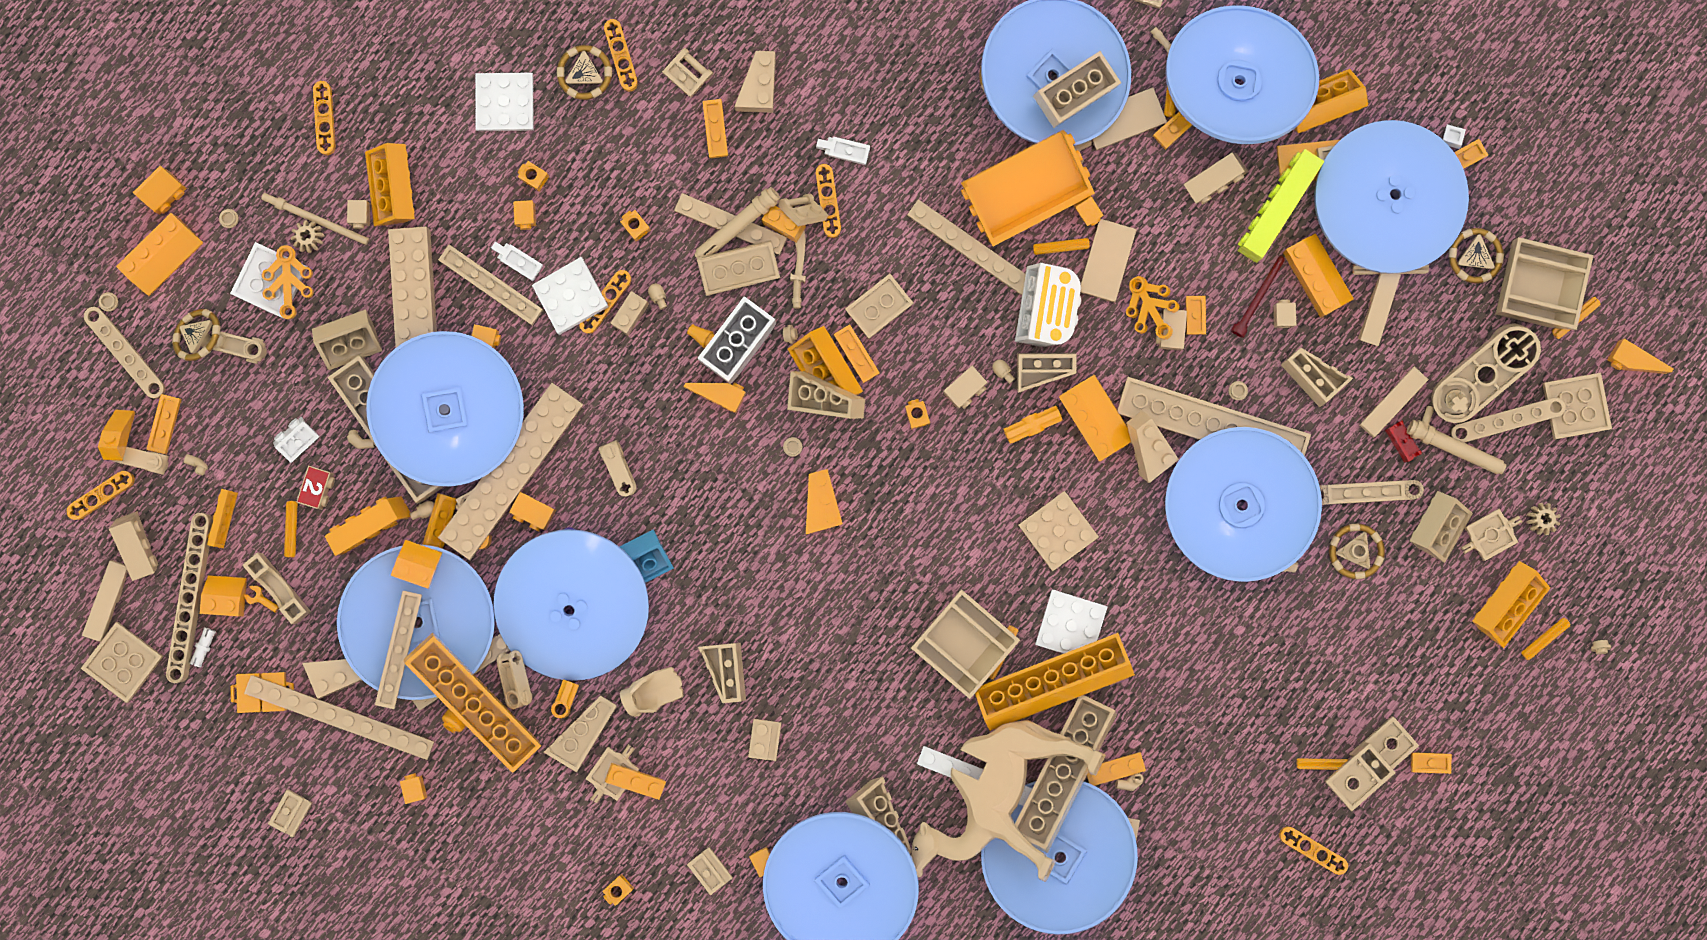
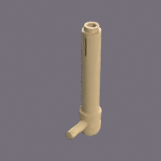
M772 187L765 188L760 196L752 199L751 204L696 249L694 253L696 258L712 255L719 251L760 215H765L771 206L774 207L778 204L779 194Z
M1432 406L1426 407L1422 421L1412 420L1406 433L1415 440L1420 439V442L1426 445L1431 444L1494 474H1503L1506 464L1503 460L1439 432L1435 427L1429 425L1434 411Z

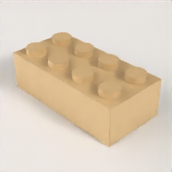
M1101 51L1038 90L1033 97L1053 128L1114 90L1121 84V81Z

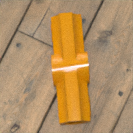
M1054 406L1038 414L1029 415L1021 419L1022 421L1003 430L1011 444L1027 436L1031 437L1044 431L1045 428L1063 420L1057 406Z

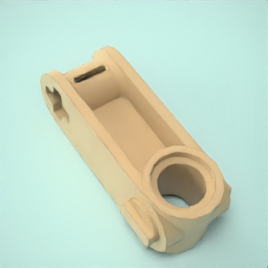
M220 332L219 339L212 349L246 358L247 362L255 364L261 362L267 354L266 343H263L264 340L254 337L248 339ZM254 346L258 347V353L256 355H252L251 353L252 348Z
M618 440L599 447L601 457L608 468L617 492L625 497L634 494L637 488ZM625 484H630L631 488H629L628 491H623V487L625 486Z
M126 447L123 461H112L164 475L165 470L168 468L169 456Z
M514 650L509 654H498L497 666L506 705L511 709H517L530 704L532 693L521 653Z

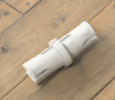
M204 627L199 642L195 644L196 649L189 662L190 664L202 667L204 658L211 649L209 646L216 631Z

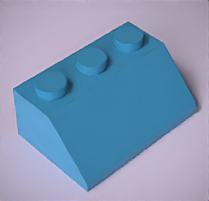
M654 529L620 546L637 565L645 583L674 569Z

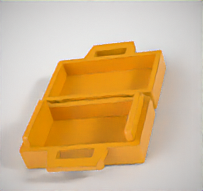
M286 672L236 675V684L230 686L231 702L237 703V713L287 711L283 707L244 694L251 675L284 687L289 685V689L294 690V683L286 682ZM234 688H237V699H235Z

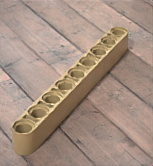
M197 513L191 520L166 677L172 683H182L189 675V662L192 657L210 547L207 545L208 534L213 524V518L206 513ZM204 516L206 519V524L203 527H201L199 525V520L201 517ZM198 536L203 538V543L200 546L196 544ZM195 555L200 557V562L197 565L193 563ZM192 574H195L197 577V580L194 584L190 582V576ZM189 593H192L194 596L191 603L186 598ZM185 612L190 614L188 622L183 619ZM182 631L187 633L185 641H182L180 638ZM179 650L184 652L182 660H179L177 657ZM176 669L180 670L181 677L179 679H176L174 677V672Z

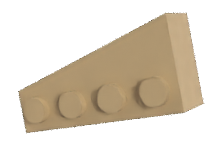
M791 371L787 410L849 419L864 418V398L807 372Z
M883 777L870 780L845 801L852 813L866 816L884 825L901 840L909 853L912 852L904 829L900 827L898 822L899 816L897 811H894L890 800L892 798L890 793L885 789Z

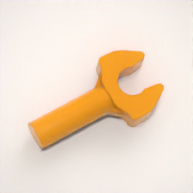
M250 586L256 592L254 598L244 594L249 604L259 602L274 613L279 609L278 605L263 596V588L260 586Z

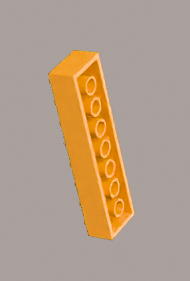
M433 632L404 658V663L512 773L541 747L539 740Z
M1116 633L984 684L976 691L975 695L989 731L1004 724L1015 722L1135 674L1120 636Z

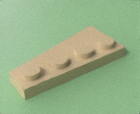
M600 696L544 753L573 771L578 772L618 705Z

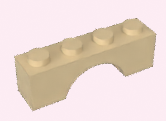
M256 553L243 564V567L253 579L269 592L276 601L279 610L291 624H298L311 613L310 609L263 553Z

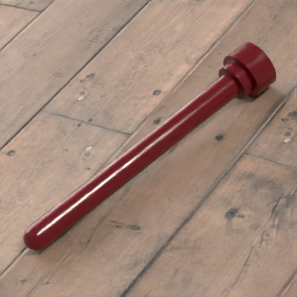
M1279 256L1241 321H1238L1237 324L1235 323L1230 331L1238 337L1244 338L1248 332L1247 324L1285 261L1283 256Z

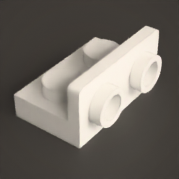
M302 417L291 421L288 425L289 428L284 433L280 432L274 438V447L290 463L319 438V435Z

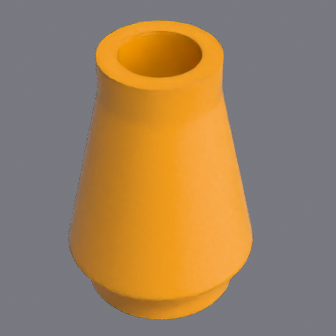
M694 324L687 331V334L703 348L715 336L713 331L695 326Z

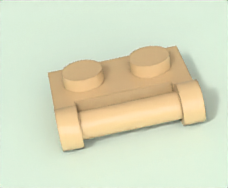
M684 48L662 73L686 95L692 98L703 84L712 77L713 72L702 66L689 54L690 51ZM686 60L702 76L698 79L680 62Z
M805 194L803 197L789 200L787 198L780 199L778 203L779 208L797 226L826 221L828 214L814 201L812 194ZM803 204L805 205V206H800V207L792 208L793 206H798V205H803Z

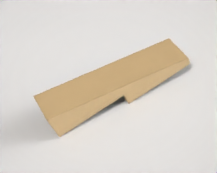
M1380 273L1370 299L1371 304L1358 336L1359 340L1379 346L1401 273Z
M1415 366L1411 368L1362 421L1360 426L1373 438L1376 437L1429 379Z
M114 560L109 561L82 636L101 642L108 633L115 605L120 600L128 573L125 564Z

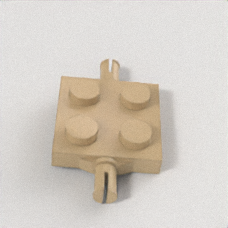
M1497 509L1464 527L1470 537V543L1461 547L1464 550L1463 553L1466 554L1475 549L1480 554L1482 560L1486 561L1518 543V540L1514 535L1513 527L1522 523V520H1519L1521 518L1517 516L1508 521L1503 516L1501 510Z
M629 744L622 754L607 747L586 777V780L591 782L597 789L592 798H590L592 801L595 799V803H598L603 794L609 795L618 801L626 790L605 782L611 763L639 771L640 768L629 759V756L635 750L633 747L630 749L631 746Z

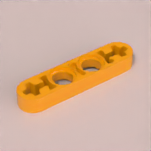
M610 19L605 23L604 31L620 84L625 91L630 92L637 88L638 80L622 27L617 20ZM611 24H614L615 27L618 26V28L615 29L617 34V37L615 38L613 37L612 31H608V29H610ZM622 42L624 45L623 49L615 51L613 49L614 43ZM624 59L629 62L628 68L620 69L618 66L619 62ZM625 73L629 74L630 80H634L631 87L624 84L627 82Z
M318 81L313 86L317 149L323 155H331L336 148L332 89L327 82ZM321 86L327 89V91H324V98H328V100L322 99V94L318 91L321 89ZM322 104H327L329 107L328 112L325 114L319 112V107ZM329 123V131L321 132V124ZM320 136L327 137V143L331 145L327 151L322 148L325 145V139L320 138Z
M821 164L816 169L820 206L823 210L828 205L835 208V213L831 216L828 215L827 219L837 218V221L833 220L834 227H838V230H835V234L827 231L830 228L829 221H823V228L827 237L836 238L841 232L833 171L829 165ZM823 168L830 172L827 174V182L831 180L832 183L820 185V182H824L823 176L819 175ZM830 187L833 191L832 195L829 197L823 196L821 193L822 189Z
M620 270L616 272L601 293L609 307L605 309L602 315H594L599 320L598 322L595 319L592 321V329H584L585 321L579 324L580 329L584 333L591 334L597 330L629 287L631 276L627 271ZM619 275H627V282H622L619 285V287L622 288L621 291H619L615 286L612 285L614 282L616 285L619 283ZM610 289L615 290L617 293L616 298L612 300L606 297V292Z
M128 471L118 472L67 507L68 517L73 520L83 519L130 488L135 482L134 475ZM123 475L129 476V478L127 479V484L121 483L117 486L113 482L115 480V482L119 483L123 480ZM107 485H112L114 491L108 496L105 494L104 488ZM92 495L97 497V504L95 506H90L88 503V499ZM85 506L88 509L87 511L85 508L79 510V516L73 515L74 507L81 508Z
M1286 826L1280 830L1279 838L1283 843L1335 874L1342 875L1347 871L1348 863L1341 856L1292 827ZM1290 830H1291V831H1292V832H1291V835L1294 836V837H1296V838H1298V835L1301 836V837L1296 841V845H1295V846H1293V844L1295 843V841H1293L1292 839H1289V838H1288L1287 841L1285 840V838H1286V836L1284 835L1285 831H1286V832H1290ZM1303 840L1310 842V848L1307 851H1303L1300 848V843ZM1320 850H1325L1327 853V857L1323 861L1317 859V852ZM1332 855H1334L1332 860L1339 863L1340 860L1342 861V869L1338 868L1336 871V866L1329 862Z

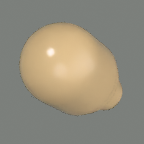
M657 283L650 285L648 293L651 300L658 304L660 310L666 308L667 305L664 301L666 294L662 286Z
M996 360L993 363L992 369L999 378H1005L1009 384L1015 380L1010 374L1012 370L1004 360Z
M425 501L416 507L417 510L410 513L412 520L419 517L422 519L430 517L434 502Z

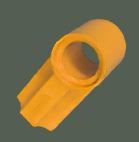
M563 679L555 703L551 708L552 714L555 717L566 718L570 714L579 685ZM559 704H563L566 707V712L563 715H559L556 712Z

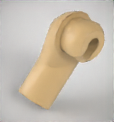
M356 430L349 431L347 436L348 442L357 449L375 448V444L371 439H362Z
M189 454L185 456V464L196 467V474L205 475L208 466L202 459Z
M1137 773L1127 780L1117 779L1115 788L1134 791L1143 783L1144 777L1142 774Z

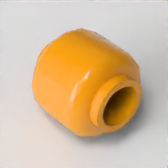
M449 708L442 716V721L444 722L442 725L452 733L462 732L466 727Z

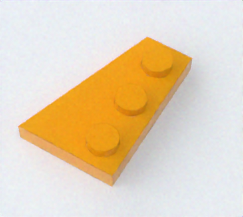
M828 469L809 474L806 535L843 525Z

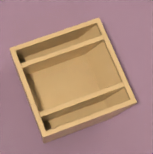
M1516 238L1511 244L1496 315L1550 328L1577 330L1594 255L1524 238Z
M961 589L913 644L911 649L970 699L1018 644L1020 639Z

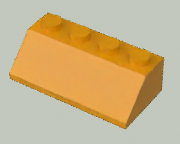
M1351 69L1320 80L1313 106L1305 119L1295 128L1296 132H1305L1308 129L1367 107L1366 87Z
M385 143L366 151L365 157L374 226L405 223L415 219L406 144Z
M170 213L116 267L139 289L150 296L203 242L178 216Z
M1316 234L1303 239L1282 252L1320 318L1354 300Z
M825 326L809 332L788 348L800 371L807 372L855 395L863 392Z
M1095 375L1059 396L1099 462L1131 443L1127 425Z
M1519 561L1511 569L1505 580L1499 584L1494 594L1488 598L1486 604L1475 615L1472 622L1479 630L1504 648L1550 590V587L1535 569Z

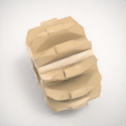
M304 220L303 226L297 223L296 225L299 229H292V232L296 234L291 237V240L296 241L293 246L299 247L301 252L306 250L308 253H311L312 247L317 251L319 248L316 244H323V241L319 239L324 237L323 233H319L322 228L316 226L314 221L309 224L307 220ZM305 234H306V235H311V238H310V239H308V238L305 239L304 236H305Z
M1538 503V508L1532 506L1531 510L1533 513H1527V516L1532 518V520L1527 521V524L1533 523L1530 530H1536L1537 535L1542 533L1549 535L1550 531L1555 532V526L1560 525L1556 518L1561 517L1560 514H1554L1557 508L1551 509V504L1549 503L1545 506L1543 503ZM1541 516H1544L1547 522H1543Z

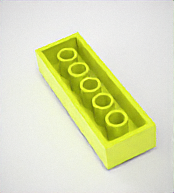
M1306 149L1301 153L1297 152L1288 164L1291 168H1287L1278 180L1281 182L1280 185L1277 184L1268 195L1271 199L1263 203L1258 211L1260 216H1256L1248 227L1250 232H1246L1237 245L1240 246L1237 250L1238 252L1256 263L1264 257L1323 165L1324 161Z

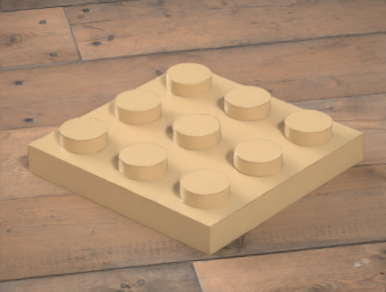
M1601 373L1542 383L1546 400L1560 398L1566 405V410L1561 416L1549 419L1553 440L1612 429ZM1553 402L1550 405V409L1554 413H1558L1561 409L1560 404L1557 402Z
M1065 491L1018 525L1052 571L1099 537Z
M116 622L81 669L124 702L129 703L164 656L122 624Z

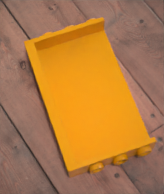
M1061 130L961 182L963 189L960 191L964 199H969L971 203L969 210L973 217L977 216L979 222L976 224L980 232L985 233L992 246L1095 194L1088 179L1090 173L1086 166L1083 167L1080 162L1083 158L1079 150L1075 151L1073 144H1075V140L1071 133L1067 134L1064 130Z

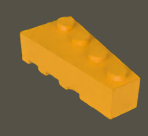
M385 496L377 500V505L372 508L368 506L360 511L361 514L357 517L353 515L345 520L346 523L342 526L339 524L329 529L330 533L325 535V538L334 555H343L365 543L366 538L369 540L381 534V529L384 531L398 524L397 520L410 518L411 512L402 496L393 498Z

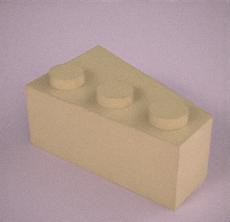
M774 51L755 52L736 101L735 111L773 113L776 54Z
M1232 152L1186 182L1184 186L1195 203L1201 202L1203 205L1212 199L1211 195L1216 192L1218 194L1228 189L1227 185L1232 182H1239L1249 171L1238 154Z
M1302 348L1294 352L1281 364L1319 407L1327 403L1353 379L1349 375L1346 376L1339 372L1337 368L1322 362L1320 358Z
M1017 353L1018 393L1076 374V353Z
M1141 411L1127 422L1131 443L1135 450V460H1137L1139 475L1150 483L1179 459L1152 418Z
M138 511L115 519L109 531L132 581L155 573L158 561L155 555L152 554L150 543L146 537Z
M741 643L698 647L706 662V667L713 678V683L722 703L745 701Z
M346 659L303 663L317 699L363 681L350 667Z

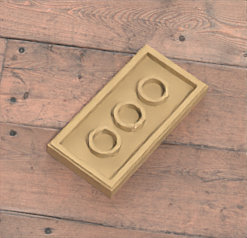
M1154 88L1127 98L1123 110L1114 123L1102 134L1092 139L1096 151L1167 123Z
M1103 219L1099 221L1080 284V293L1116 302L1137 229Z
M771 240L697 258L706 296L780 278Z

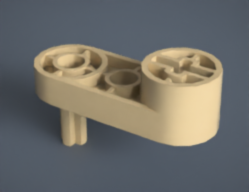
M1516 323L1505 324L1498 328L1489 340L1449 372L1434 387L1431 400L1438 416L1452 423L1465 422L1495 399L1538 361L1541 347L1536 334L1527 327ZM1521 330L1514 337L1512 335H1506L1510 331ZM1503 337L1502 344L1504 346L1497 351L1499 341ZM1512 342L1518 345L1517 347L1520 349L1518 353L1511 351L1512 348L1509 345ZM1532 345L1531 353L1526 358V356L1528 355L1527 349ZM1515 359L1518 361L1523 359V362L1519 364L1509 365ZM1485 366L1491 367L1493 369V377L1485 382L1480 381L1478 378L1479 370Z

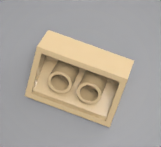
M366 309L312 329L313 342L328 370L345 365L359 355L367 357L382 351L373 322Z
M1437 491L1426 513L1422 516L1418 527L1413 532L1410 542L1417 548L1445 563L1473 513L1456 498Z

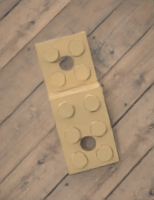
M1391 716L1349 754L1351 758L1326 779L1325 783L1347 808L1353 811L1395 774L1393 769L1419 745L1394 716ZM1390 738L1396 741V746L1393 749H1389L1386 745L1387 740ZM1351 778H1355L1358 782L1355 789L1348 787V781Z

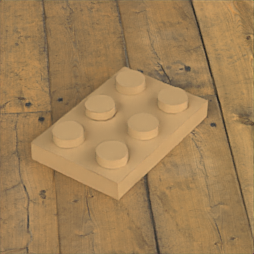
M888 274L845 308V310L866 337L870 339L914 303L892 275Z

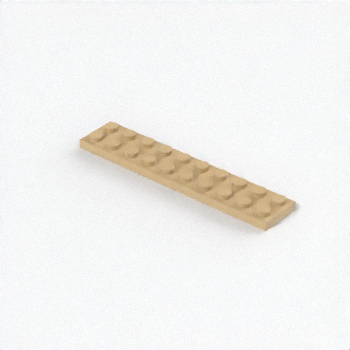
M1130 377L1126 379L1117 408L1121 416L1131 419L1143 411L1152 418L1157 427L1197 440L1228 428L1251 427L1266 430L1289 441L1304 456L1311 434Z
M551 383L523 421L519 437L510 454L496 469L481 478L438 538L468 560H471L516 499L519 492L522 491L579 413L583 404Z

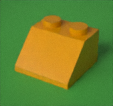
M159 166L133 193L150 209L160 215L161 213H166L171 208L170 204L175 199L179 200L187 188L170 171Z
M405 540L396 559L391 576L429 589L442 552Z
M208 575L201 594L200 614L244 616V594H246L247 578Z

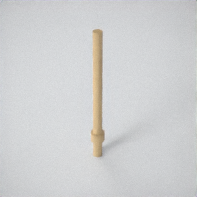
M267 193L262 195V200L275 205V208L279 210L284 209L309 221H314L318 225L364 245H367L369 242V238L289 204L283 198H276Z

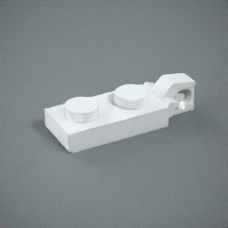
M828 137V141L818 139L816 148L825 150V155L866 165L870 145L837 137Z
M495 242L491 247L492 250L499 253L497 258L501 262L531 281L535 280L543 267L541 263L511 244L506 243L503 247Z

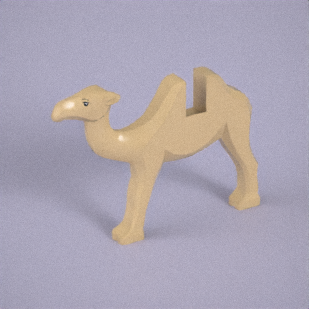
M1029 720L1016 721L1004 724L987 735L973 737L966 741L960 749L986 762L979 780L954 768L951 769V779L967 805V826L965 832L960 837L951 838L931 828L927 823H921L920 829L914 837L911 853L918 877L923 875V869L936 855L956 861L968 860L976 856L991 840L998 838L1006 841L1009 846L1036 864L1039 880L1044 882L1048 880L1056 860L1047 857L1045 853L1035 848L1016 827L1011 817L1024 791L1027 776V760L1071 756L1085 761L1089 773L1096 776L1106 755L1090 747L1078 744L1068 737L1051 732Z

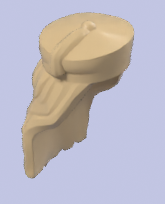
M673 667L654 671L633 682L629 688L621 690V702L627 713L631 716L637 717L641 713H654L664 704L683 698L682 681L680 676H677V672L674 671Z

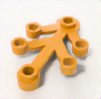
M284 245L277 250V259L273 264L262 272V278L266 281H272L275 277L274 273L281 266L283 273L269 288L264 289L262 295L267 300H273L276 295L275 292L283 285L284 304L280 307L279 313L283 318L290 320L296 316V308L292 306L291 283L301 291V295L305 298H311L314 294L311 287L304 285L291 273V265L300 271V275L304 279H310L313 276V271L302 265L295 258L296 252L291 246ZM289 252V257L285 259L284 253ZM305 270H309L308 276L303 275ZM270 272L271 277L267 279L265 274ZM306 289H310L309 295L304 294ZM268 291H271L272 296L269 298L266 297V293ZM288 309L292 310L291 315H286Z
M1134 277L1129 284L1132 297L1129 307L1126 309V315L1130 318L1138 316L1139 310L1136 307L1141 297L1143 304L1138 322L1134 326L1135 330L1140 334L1147 331L1146 320L1148 313H1150L1157 325L1156 335L1163 340L1169 339L1173 334V329L1164 323L1156 307L1165 308L1175 313L1179 310L1178 302L1175 300L1166 301L1150 298L1147 291L1167 297L1170 295L1171 290L1164 284L1160 286L1148 284L1144 277ZM1141 283V288L1137 289L1138 284ZM1166 288V292L1162 294V289ZM1175 303V307L1170 309V306ZM1134 309V314L1130 315V311ZM1143 324V329L1139 330V326ZM1168 329V333L1163 335L1164 330Z

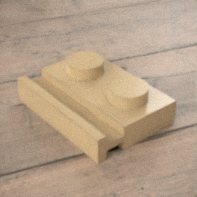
M753 720L749 758L776 761L781 722Z
M287 789L268 824L294 837L313 802Z
M710 847L687 864L710 895L733 878Z

